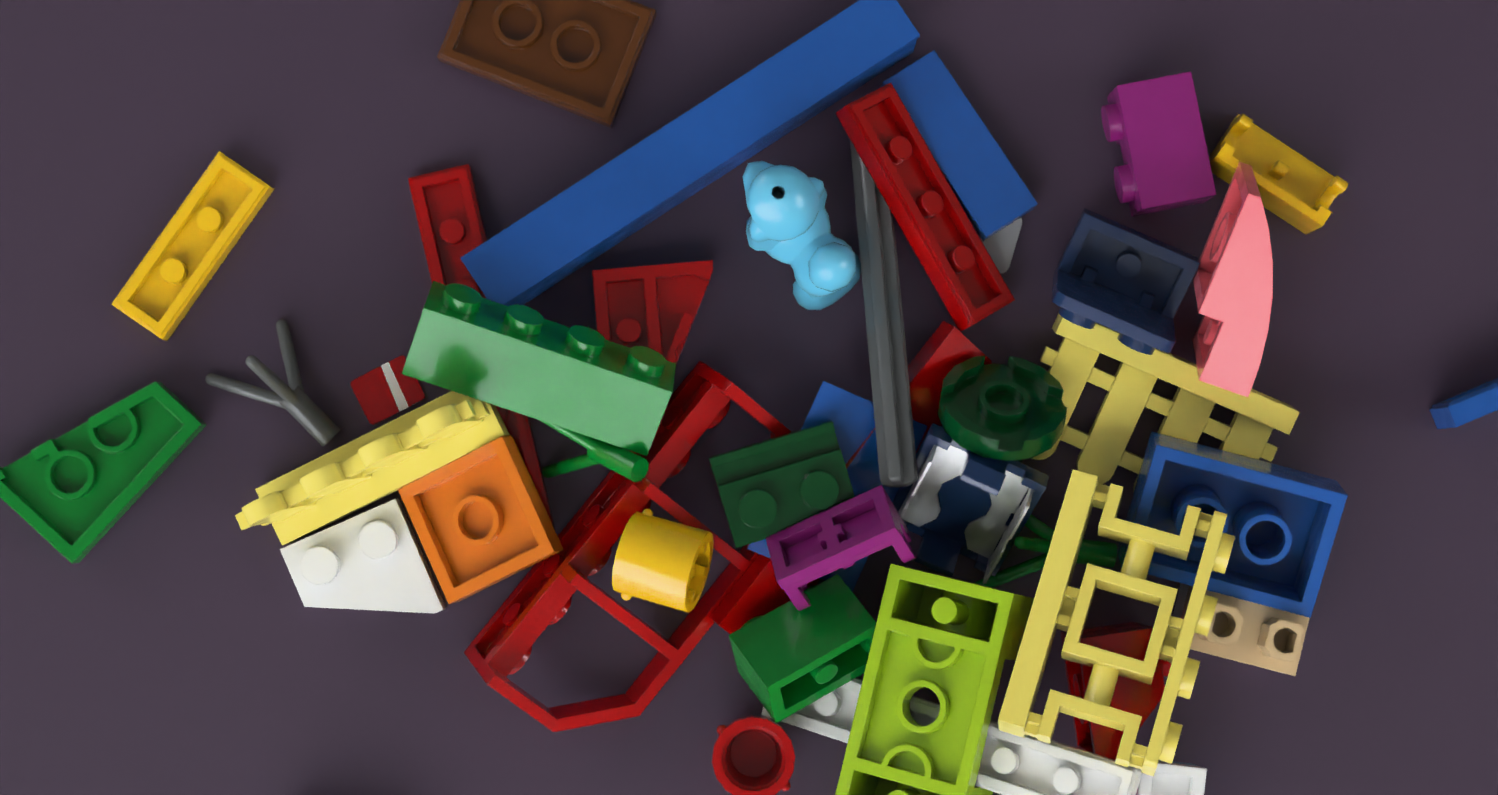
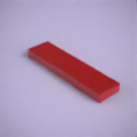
M892 83L845 105L835 113L959 331L961 332L1015 301Z

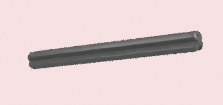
M850 140L880 482L885 487H906L917 482L918 472L894 215Z

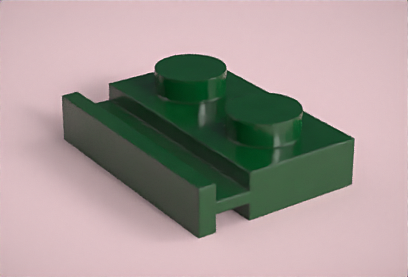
M831 420L709 457L736 548L764 540L770 535L855 497Z

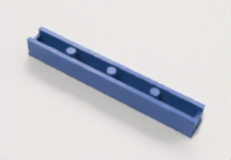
M859 0L468 252L460 259L486 299L506 306L514 304L524 305L912 54L920 34L897 0Z

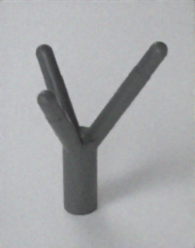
M278 320L276 322V330L289 386L254 355L246 358V365L273 391L214 373L207 374L205 381L208 385L286 409L322 447L341 430L304 392L296 353L286 320Z

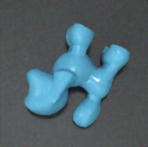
M765 161L748 163L742 177L746 204L751 215L746 221V235L749 247L756 251H765L772 258L791 265L796 279L793 283V295L800 306L807 310H822L834 304L859 281L861 262L859 256L853 252L852 248L844 240L835 237L831 233L829 215L825 209L827 192L823 181L815 177H807L805 173L793 166L773 165Z

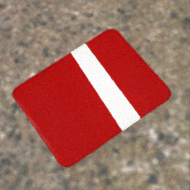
M403 355L369 371L350 383L362 410L372 425L425 398L418 380L402 374L406 362V357Z

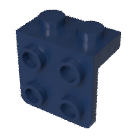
M1084 208L1053 274L1052 302L1061 307L1058 313L1066 320L1088 329H1093L1095 324L1098 323L1119 332L1118 340L1133 350L1152 355L1155 348L1171 353L1176 343L1173 318L1200 265V259Z

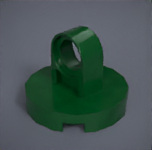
M976 356L955 365L943 379L938 417L944 431L961 447L986 458L1005 461L1016 460L1021 463L1024 459L1033 458L1051 449L1062 435L1067 407L1064 406L1061 400L1063 388L1060 382L1041 366L1013 356H1009L1007 365L996 363L984 365L986 356Z

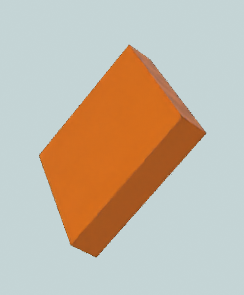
M512 435L501 436L398 490L448 604L460 602L564 550Z

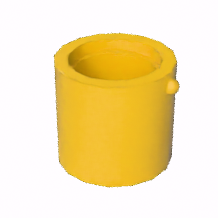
M644 509L642 513L637 511L629 519L619 541L612 571L613 590L621 593V597L625 601L635 597L684 612H691L700 599L710 570L714 546L713 534L706 530L653 516L651 509Z

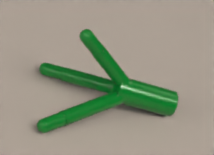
M543 422L587 449L586 454L545 466L542 469V475L545 478L566 474L596 464H601L633 482H639L646 476L649 469L647 459L627 449Z
M1031 514L1024 526L1043 539L1019 536L1015 539L1014 544L1018 549L1044 554L999 571L995 577L991 575L986 584L983 583L984 578L976 581L975 584L994 588L1043 569L1054 530ZM1083 539L1076 563L1084 565L1089 563L1100 567L1113 568L1117 558V546L1115 543Z

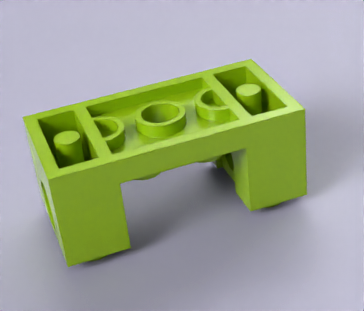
M890 564L835 795H992V791L977 787L975 784L1005 659L1016 660L1034 598L922 570ZM926 687L937 695L940 702V712L933 723L922 726L913 719L910 713V701L915 692Z

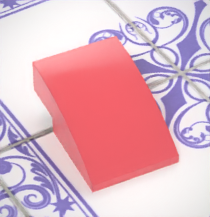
M1239 161L1200 256V265L1193 277L1198 313L1203 315L1193 338V346L1199 381L1245 397H1249L1268 335L1273 299V259L1269 227L1252 166Z

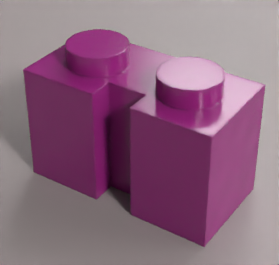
M1191 71L1117 85L1107 96L1108 105L1102 106L1101 117L1107 141H1116L1117 145L1120 144L1124 165L1114 167V183L1120 203L1129 202L1131 217L1205 203L1217 195Z

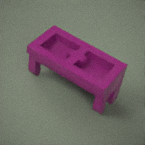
M882 485L766 537L776 581L781 589H784L798 611L811 606L807 595L803 591L808 589L807 583L840 568L847 569L855 565V561L892 545L904 564L916 559L915 553L909 545V542L912 540L908 528Z

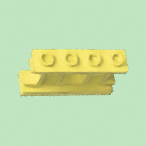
M1073 469L999 714V730L1025 738V735L1033 736L1039 741L1050 744L1059 712L1123 731L1115 764L1141 769V773L1154 776L1159 760L1170 764L1173 762L1183 725L1170 721L1177 696L1190 700L1200 661L1188 658L1194 633L1208 636L1218 598L1206 595L1205 593L1212 571L1225 574L1235 536L1223 533L1228 514L1214 511V514L1210 515L1200 512L1201 508L1190 505L1187 507L1180 535L1116 518L1124 487L1112 483L1110 486L1098 483V476ZM1096 507L1103 509L1097 535L1126 543L1128 547L1121 572L1087 563L1080 589L1071 587L1070 582L1092 508ZM1195 535L1205 538L1206 542L1184 619L1171 616L1178 589L1148 581L1146 578L1154 552L1187 561L1193 536ZM1096 588L1159 606L1144 661L1080 643ZM1059 629L1067 632L1061 658L1092 667V672L1084 699L1050 689L1043 715L1032 711L1056 630ZM1160 659L1171 662V667L1149 745L1146 747L1135 743L1142 716L1110 707L1118 676L1151 685L1158 660Z

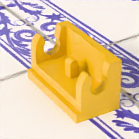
M1243 113L1236 115L1209 156L1212 173L1230 184L1239 161L1251 165L1263 207L1304 234L1323 227L1332 213L1328 208L1334 199L1347 189L1349 183L1339 176L1334 177L1255 125L1253 123L1254 120Z

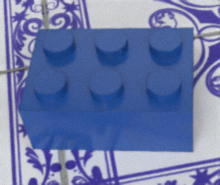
M1151 431L1126 521L1180 535L1188 505L1201 508L1200 512L1213 515L1214 511L1228 514L1223 533L1235 536L1225 574L1212 571L1207 590L1311 618L1348 494L1337 480ZM1193 536L1187 561L1154 552L1148 574L1193 586L1206 539ZM1119 542L1117 552L1122 567L1128 544Z

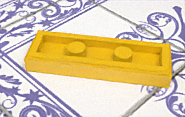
M219 151L111 305L160 339L168 341L269 198L274 188Z

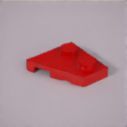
M713 260L592 270L597 331L606 340L629 348L634 346L651 348L663 355L667 361L677 365L713 275Z

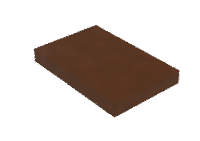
M460 0L437 58L440 62L612 128L657 13L655 9L631 0Z

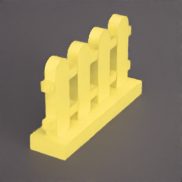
M1058 313L1052 329L1056 334L1063 336L1058 351L1046 346L1040 362L1050 365L1048 372L1060 382L1063 388L1061 400L1064 406L1067 407L1066 419L1062 435L1053 447L1032 459L1043 460L1050 457L1057 449L1061 440L1081 449L1076 462L1077 470L1098 476V483L1104 484L1112 478L1117 466L1135 472L1139 476L1143 458L1126 451L1125 448L1144 407L1165 416L1157 432L1159 434L1198 443L1203 432L1222 440L1219 447L1220 450L1258 460L1261 457L1272 462L1278 449L1275 445L1268 443L1273 429L1290 435L1300 412L1291 405L1255 389H1251L1249 397H1245L1199 381L1197 365L1193 362L1156 348L1152 355L1138 352L1121 343L1117 338L1119 335L1117 331L1098 323L1095 324L1093 329L1084 328L1066 320ZM1100 353L1121 362L1115 376L1094 367ZM1158 378L1178 387L1173 400L1152 392ZM1086 382L1108 391L1088 434L1067 425ZM1215 404L1236 412L1230 426L1210 417ZM1137 476V478H1136V480H1135L1133 490H1135V486H1136V483H1137L1138 476Z
M450 391L256 488L255 490L259 498L241 508L242 512L236 514L235 517L241 530L255 525L266 526L272 523L282 546L288 545L401 489L491 441L510 434L496 405Z

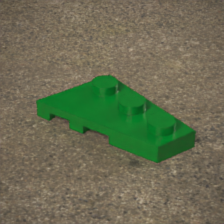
M155 381L91 416L87 422L56 439L44 442L30 450L31 453L4 468L0 467V498L71 564L80 563L207 424L163 383Z

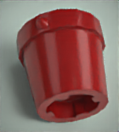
M750 715L735 719L727 726L719 725L716 731L719 736L714 743L712 764L717 780L727 792L732 795H775L780 790L788 791L791 788L789 779L794 772L795 752L791 738L781 725L767 717Z

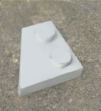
M393 499L280 549L304 607L433 614L446 609L399 499Z

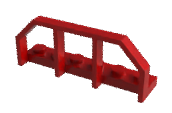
M702 361L697 363L671 395L648 455L645 456L633 452L647 459L649 469L646 476L639 482H633L611 470L558 535L564 550L536 563L464 651V654L489 687L552 732L640 716L715 623L710 618V615L759 555L747 549L749 544L744 545L738 552L659 489L667 478L677 475L685 467L691 455V448L707 429L715 427L723 420L729 411L730 400L734 401L770 432L771 438L791 432L732 381ZM651 500L680 523L711 532L714 540L713 549L730 561L729 565L669 639L665 638L587 578L588 576L595 575L605 566L610 558L612 546L622 535L631 516L637 511L642 513L644 509H649ZM576 590H579L658 650V653L624 694L555 707H546L506 678L508 674L516 673L525 665L532 652V645L546 627L557 623L566 614L572 602V595Z

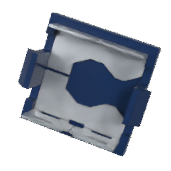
M932 423L916 453L917 482L906 487H899L892 503L908 530L922 537L916 559H914L915 562L948 577H952L958 556L962 554L975 560L974 567L985 572L983 583L986 584L991 575L996 576L1010 552L1015 539L1019 536L1045 491L1049 475L1016 460L1005 461L982 457L961 447L944 431L943 427Z

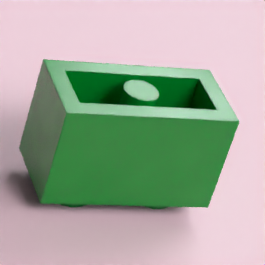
M838 574L819 585H812L808 589L803 590L811 603L810 607L798 611L790 600L765 615L750 619L740 629L729 635L738 672L775 723L782 721L865 672L876 621Z

